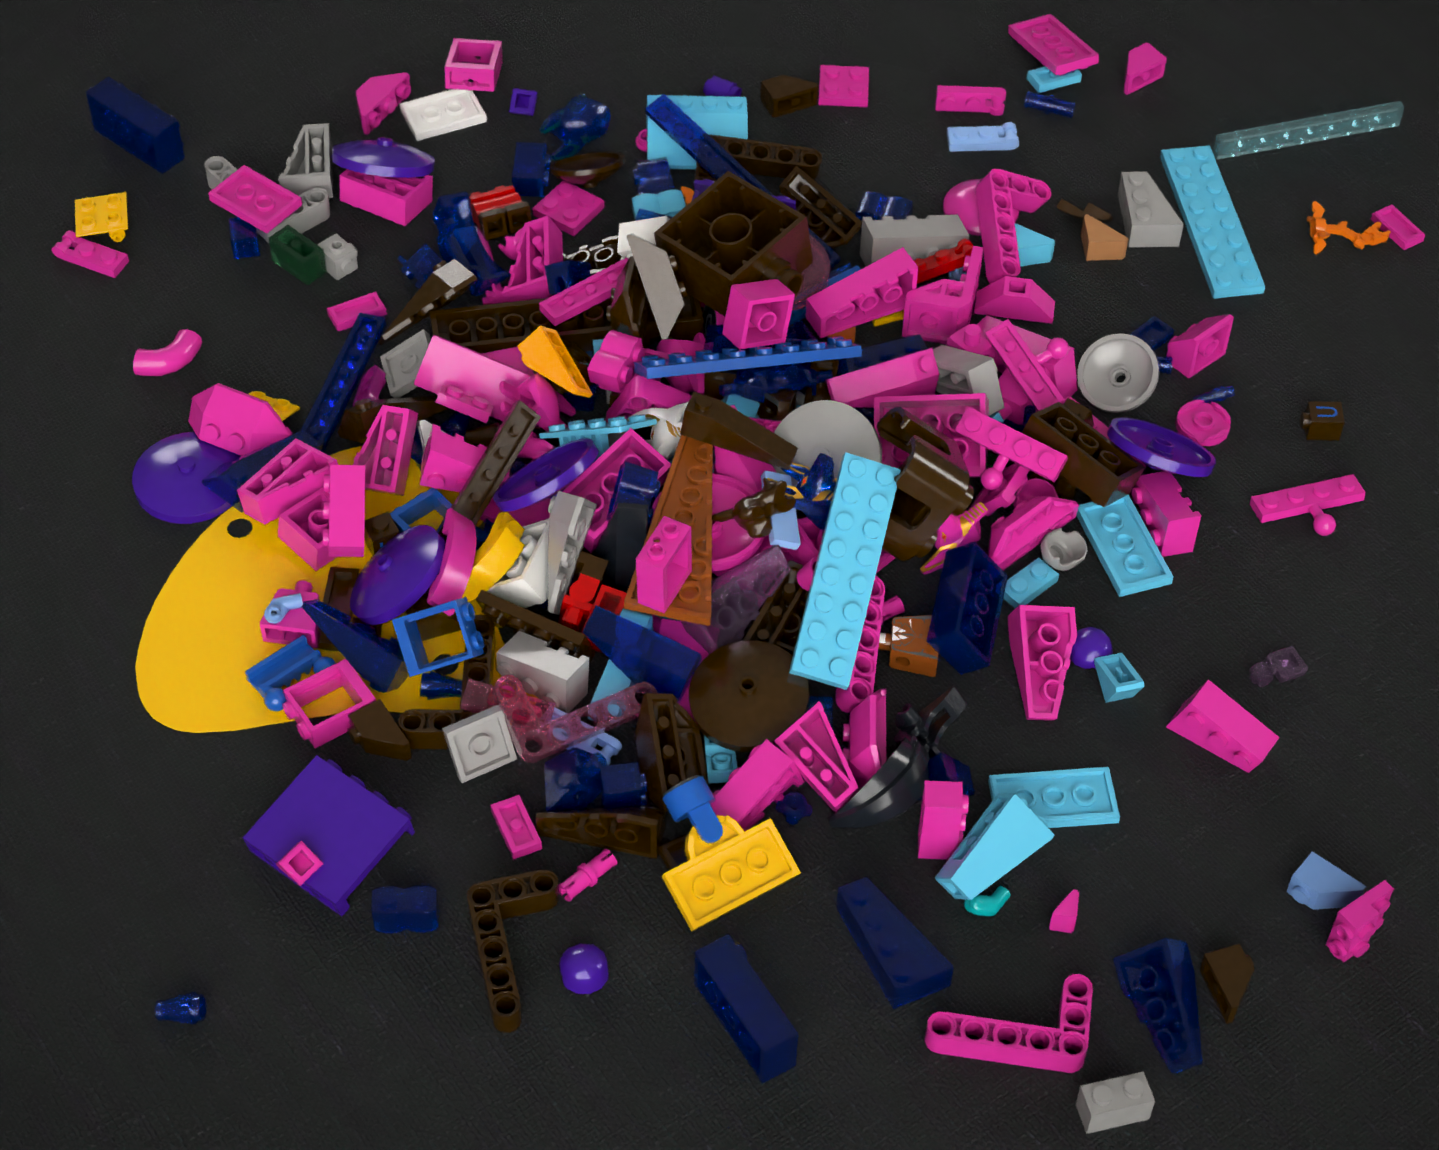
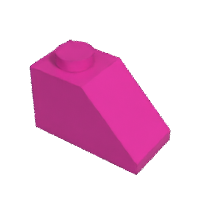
M1148 42L1129 51L1124 83V93L1126 95L1158 80L1164 75L1167 58Z

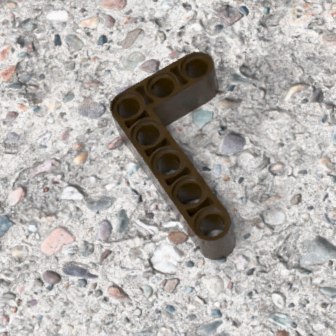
M705 135L699 141L694 181L695 179L701 181L707 179L715 182L718 180L719 170L786 178L796 166L815 180L819 174L822 155L813 148L718 135Z
M483 614L475 615L476 629L481 633L484 640V654L464 660L460 710L411 709L399 716V728L409 741L411 749H449L442 728L491 707L496 642L494 623L490 617Z
M537 870L473 884L467 892L469 915L492 1021L495 1028L504 1033H510L519 1028L522 1022L519 993L502 919L550 910L557 905L559 901L558 878L556 874L549 870ZM541 889H549L548 891H539ZM511 895H518V896L515 897V898H510V897H509V896H511ZM481 901H486V902H487V903H484V904H478V902H481ZM485 928H493V930H490V931H484L483 929H485ZM491 955H499L497 958H489ZM498 982H504V983H506L505 985H502V986H496V985H495V984L498 983ZM504 1010H511V1011H512V1012L509 1013V1014H502V1013H500L501 1011H504Z

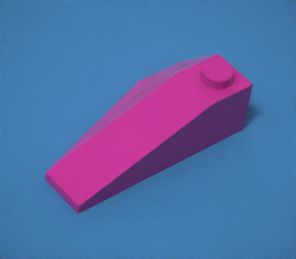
M1019 605L1008 615L1010 647L1026 719L1056 720L1064 691L1063 684L1066 672L1071 662L1072 647L1077 638L1075 607Z

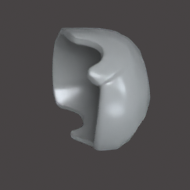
M1062 528L1055 529L1046 534L1040 545L1043 560L1049 566L1059 571H1067L1078 566L1085 559L1088 552L1086 541L1079 532L1072 531L1066 533L1062 531Z

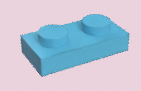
M1047 67L1030 70L1027 73V80L1038 93L1081 82L1082 73L1078 69L1067 72L1064 75H1055Z
M1038 557L998 587L997 594L1014 608H1017L1019 605L1028 604L1058 582L1059 574Z

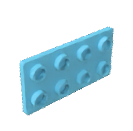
M645 414L628 417L629 421L624 416L608 418V423H606L604 418L587 420L588 424H585L584 420L567 422L568 427H565V424L548 426L549 431L539 433L540 439L559 438L560 446L577 439L589 438L594 442L599 451L598 456L594 460L595 462L610 448L608 434L625 432L630 428L634 430L656 425L657 420L646 419Z

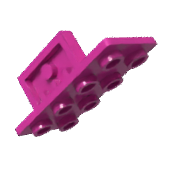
M433 335L415 378L414 385L437 394L436 403L487 423L490 416L504 421L506 416L501 412L500 406L502 402L506 401L511 405L515 403V401L500 392V382L504 380L517 387L532 375L447 339Z

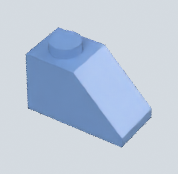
M1312 851L1292 875L1287 893L1297 902L1305 904L1313 910L1344 908L1362 896L1366 886Z

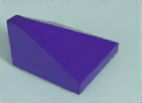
M513 88L509 113L534 116L538 92Z

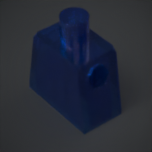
M576 747L545 762L546 811L585 809L600 794V772L607 767L606 758L601 753L596 752L592 754Z

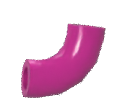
M182 329L178 331L172 343L160 349H137L133 360L134 374L140 376H163L177 372L188 365L202 346L201 337L194 331Z

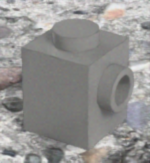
M337 233L315 245L318 264L337 281L358 269V253L352 243H347Z

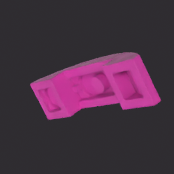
M452 508L446 511L442 533L447 536L440 572L430 586L427 603L433 607L462 598L475 559L477 539L475 525L471 520ZM450 609L443 613L451 616L454 614L455 609Z

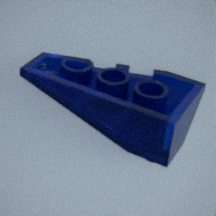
M302 430L222 464L204 478L202 484L242 513L244 510L237 489L295 438L317 450H321L323 445Z
M317 599L303 603L302 608L359 675L370 682L371 688L385 693L398 689L407 679L409 674L397 638L391 636L390 640L376 635L375 628L368 624H353L350 622L351 617L348 614Z
M595 606L582 631L644 694H673L677 698L678 704L702 660L700 653L598 606Z
M1164 938L1113 958L1122 992L1126 998L1132 1001L1138 1011L1136 1015L1141 1023L1146 1024L1153 1036L1152 1041L1171 1073L1176 1074L1203 1064L1195 971L1187 942Z

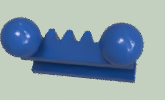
M302 635L246 670L245 675L246 680L264 698L266 707L271 711L277 712L283 710L282 704L287 702L283 689H281L283 685L289 687L292 679L299 681L303 672L307 675L310 674L311 667H313L314 674L336 664V662L330 657H322L321 652L318 649L314 650L308 644L307 638Z

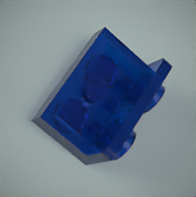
M426 243L408 261L401 255L397 258L404 265L400 270L410 280L415 277L418 280L415 285L419 289L434 272L432 268L443 261Z

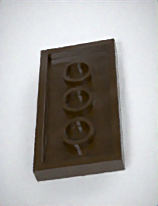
M484 590L480 591L476 601L482 608L481 612L493 620L494 626L501 629L507 626L514 629V634L521 631L547 641V647L552 649L566 648L569 651L568 655L579 658L581 655L589 657V663H591L595 651L586 635Z

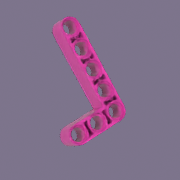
M995 168L976 185L986 277L990 284L1005 276L1017 277L1020 273L1021 268L1013 209L1033 213L1051 197V190L1045 182Z
M636 376L630 380L608 409L605 420L608 423V418L624 416L625 419H628V417L643 409H668L675 405L689 402L692 395L656 380Z
M818 556L813 557L797 573V581L806 591L810 590ZM875 576L849 687L846 690L836 688L835 698L837 706L845 713H850L874 691L885 596V585L878 576Z
M1073 974L1065 979L1059 1003L1057 1028L949 1012H936L928 1018L925 1044L928 1049L938 1054L1066 1073L1077 1072L1083 1067L1088 1048L1093 992L1092 983L1086 976L1081 974ZM1071 993H1078L1081 997L1073 996ZM1068 1021H1075L1080 1025H1072ZM936 1030H941V1031H944V1032L947 1033V1034H945V1035H939V1034L935 1033L934 1031H936ZM974 1035L977 1036L979 1039L973 1040L968 1038L967 1036ZM1000 1040H1007L1012 1044L1006 1045L1001 1043ZM1032 1045H1040L1045 1049H1036ZM1065 1050H1074L1077 1054H1070Z

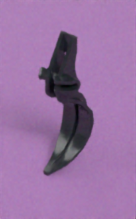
M955 686L949 688L919 713L911 703H906L903 706V712L897 713L895 722L896 727L900 729L894 737L898 748L870 780L829 819L828 822L832 827L858 828L890 820L909 809L923 796L924 781H930L928 752L934 756L940 755L941 752L936 746H938L941 736L968 705ZM943 708L946 714L930 726L933 718Z

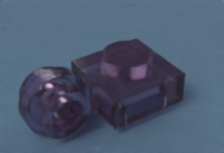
M1291 646L1268 654L1265 660L1266 665L1264 662L1253 665L1249 670V678L1253 684L1263 687L1273 680L1274 674L1279 682L1283 683L1305 675L1308 667L1295 648Z

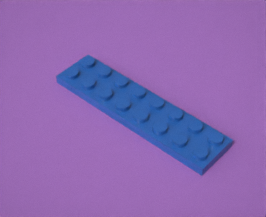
M836 336L828 337L827 342H818L817 339L801 340V345L785 342L775 344V348L760 346L749 348V350H739L737 347L722 348V353H712V350L695 351L696 356L685 355V353H671L668 359L658 358L657 355L643 356L642 361L634 362V372L646 379L862 357L861 345L852 343V339Z

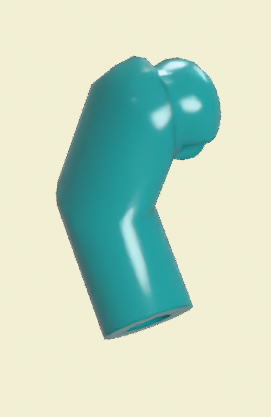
M998 886L991 896L977 895L972 900H965L964 907L974 915L991 917L1001 909L1011 895L1005 887Z

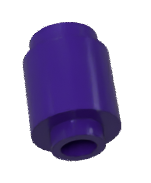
M713 76L706 81L703 92L705 96L741 97L742 89L734 82Z

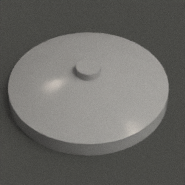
M820 400L804 404L789 413L774 432L798 448L793 463L809 467L813 470L815 467H818L819 470L817 472L824 476H814L815 474L811 470L791 464L792 468L808 475L772 465L777 473L790 475L792 486L796 487L804 498L796 499L795 507L812 514L821 515L829 513L832 497L829 500L827 498L834 492L836 485L834 478L838 477L842 457L845 452L882 463L881 443L871 422L858 410L838 401ZM808 476L806 483L802 485L803 479ZM832 491L824 500L812 501L821 492Z

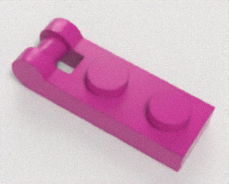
M937 85L935 111L990 112L994 116H1000L1004 113L1005 105L1003 102L1006 98V90L1000 87Z
M70 230L62 236L61 242H57L52 247V252L56 257L116 278L129 262L128 254L81 237H76V233Z

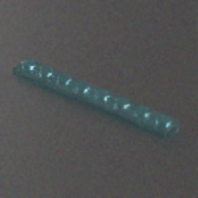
M1401 101L1217 134L1213 154L1216 160L1396 127L1400 125L1405 107Z

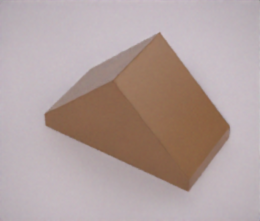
M1088 214L1084 216L1081 239L1086 261L1123 259L1126 255L1129 238Z

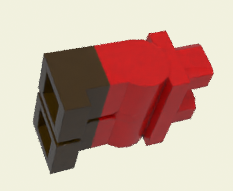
M502 185L495 187L492 191L484 193L479 191L471 193L469 196L472 219L485 240L508 235L507 229L511 234L516 233L524 227L526 222L532 221L530 205L527 201L522 202L519 194L515 192L513 185L507 187ZM514 222H523L521 224L513 225ZM491 228H499L495 231H488Z
M583 551L580 552L569 595L565 594L562 601L559 624L577 632H582L601 585L604 584L608 565L607 560Z

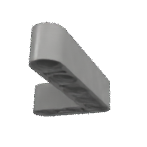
M221 156L208 158L205 161V171L209 187L213 190L237 171V169ZM316 187L298 195L302 199V206L267 234L253 225H249L268 243L281 245L326 221L331 216L328 192L324 188Z

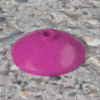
M982 179L967 180L955 185L947 192L943 202L944 215H958L968 234L981 236L976 185ZM1013 209L1014 222L1016 223L1019 210Z

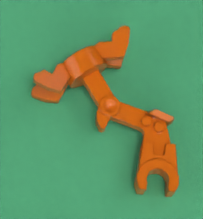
M1316 201L1312 203L1313 216H1307L1306 219L1307 222H1310V236L1315 243L1313 247L1315 255L1319 254L1326 247L1324 239L1330 237V234L1343 236L1352 241L1354 247L1363 250L1365 245L1370 244L1374 246L1386 242L1391 233L1389 230L1380 232V222L1374 223L1362 234L1347 228V221H1342L1338 225L1326 224L1325 218H1321L1325 209Z

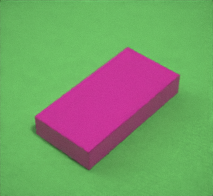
M1391 204L1372 213L1371 220L1374 223L1380 222V229L1383 232L1391 231L1389 237L1403 250L1424 241L1425 234L1394 205Z
M376 291L327 308V314L338 332L387 315L386 307Z

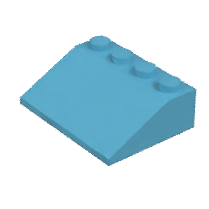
M647 95L648 169H696L699 141L705 135L748 139L747 98L737 96Z

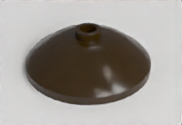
M614 151L580 153L552 162L549 168L550 172L561 180L572 184H583L584 188L598 186V182L610 178L621 169L625 163V155Z

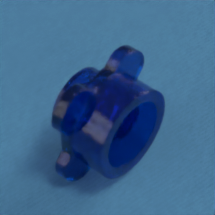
M797 792L788 793L784 796L783 801H778L776 804L777 812L782 813L786 817L787 823L791 825L797 824L799 819L804 816H810L813 811L812 806L807 804L806 798Z

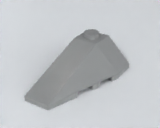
M558 491L557 496L552 497L548 507V512L551 513L549 517L548 612L560 615L565 594L567 595L576 569L577 559L582 551L597 504L585 498Z

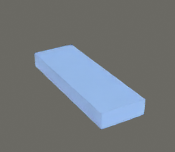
M766 470L761 475L762 489L764 487L763 478H770L778 482L780 480L785 481L788 486H792L790 475ZM786 487L785 493L793 495V490ZM794 505L791 510L775 514L770 518L772 526L769 534L770 545L797 550L801 545Z

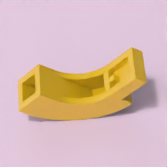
M501 512L497 515L487 539L475 553L471 575L462 598L467 597L468 602L476 599L481 590L487 591L496 584L515 563L525 546L520 541L525 529L508 512Z

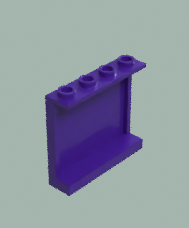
M316 755L243 836V840L250 852L296 885L298 884L285 874L276 863L298 842L302 841L323 862V865L299 887L342 917L350 908L346 900L405 831L410 835H413L415 831L410 821L412 817L403 808H393L378 791L371 793L365 788L364 783L354 775L348 777L342 773L341 767L333 760L328 759L325 761Z

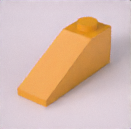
M539 326L517 346L522 354V361L528 368L575 395L587 398L593 395L556 330Z

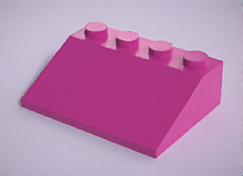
M986 393L874 397V428L881 443L882 453L886 456L882 464L899 468L909 456L907 452L882 438L877 430V423L888 411L895 407H902L955 440L969 472V477H981L983 471L987 469L988 449L957 434L954 430L968 406L989 416V400Z

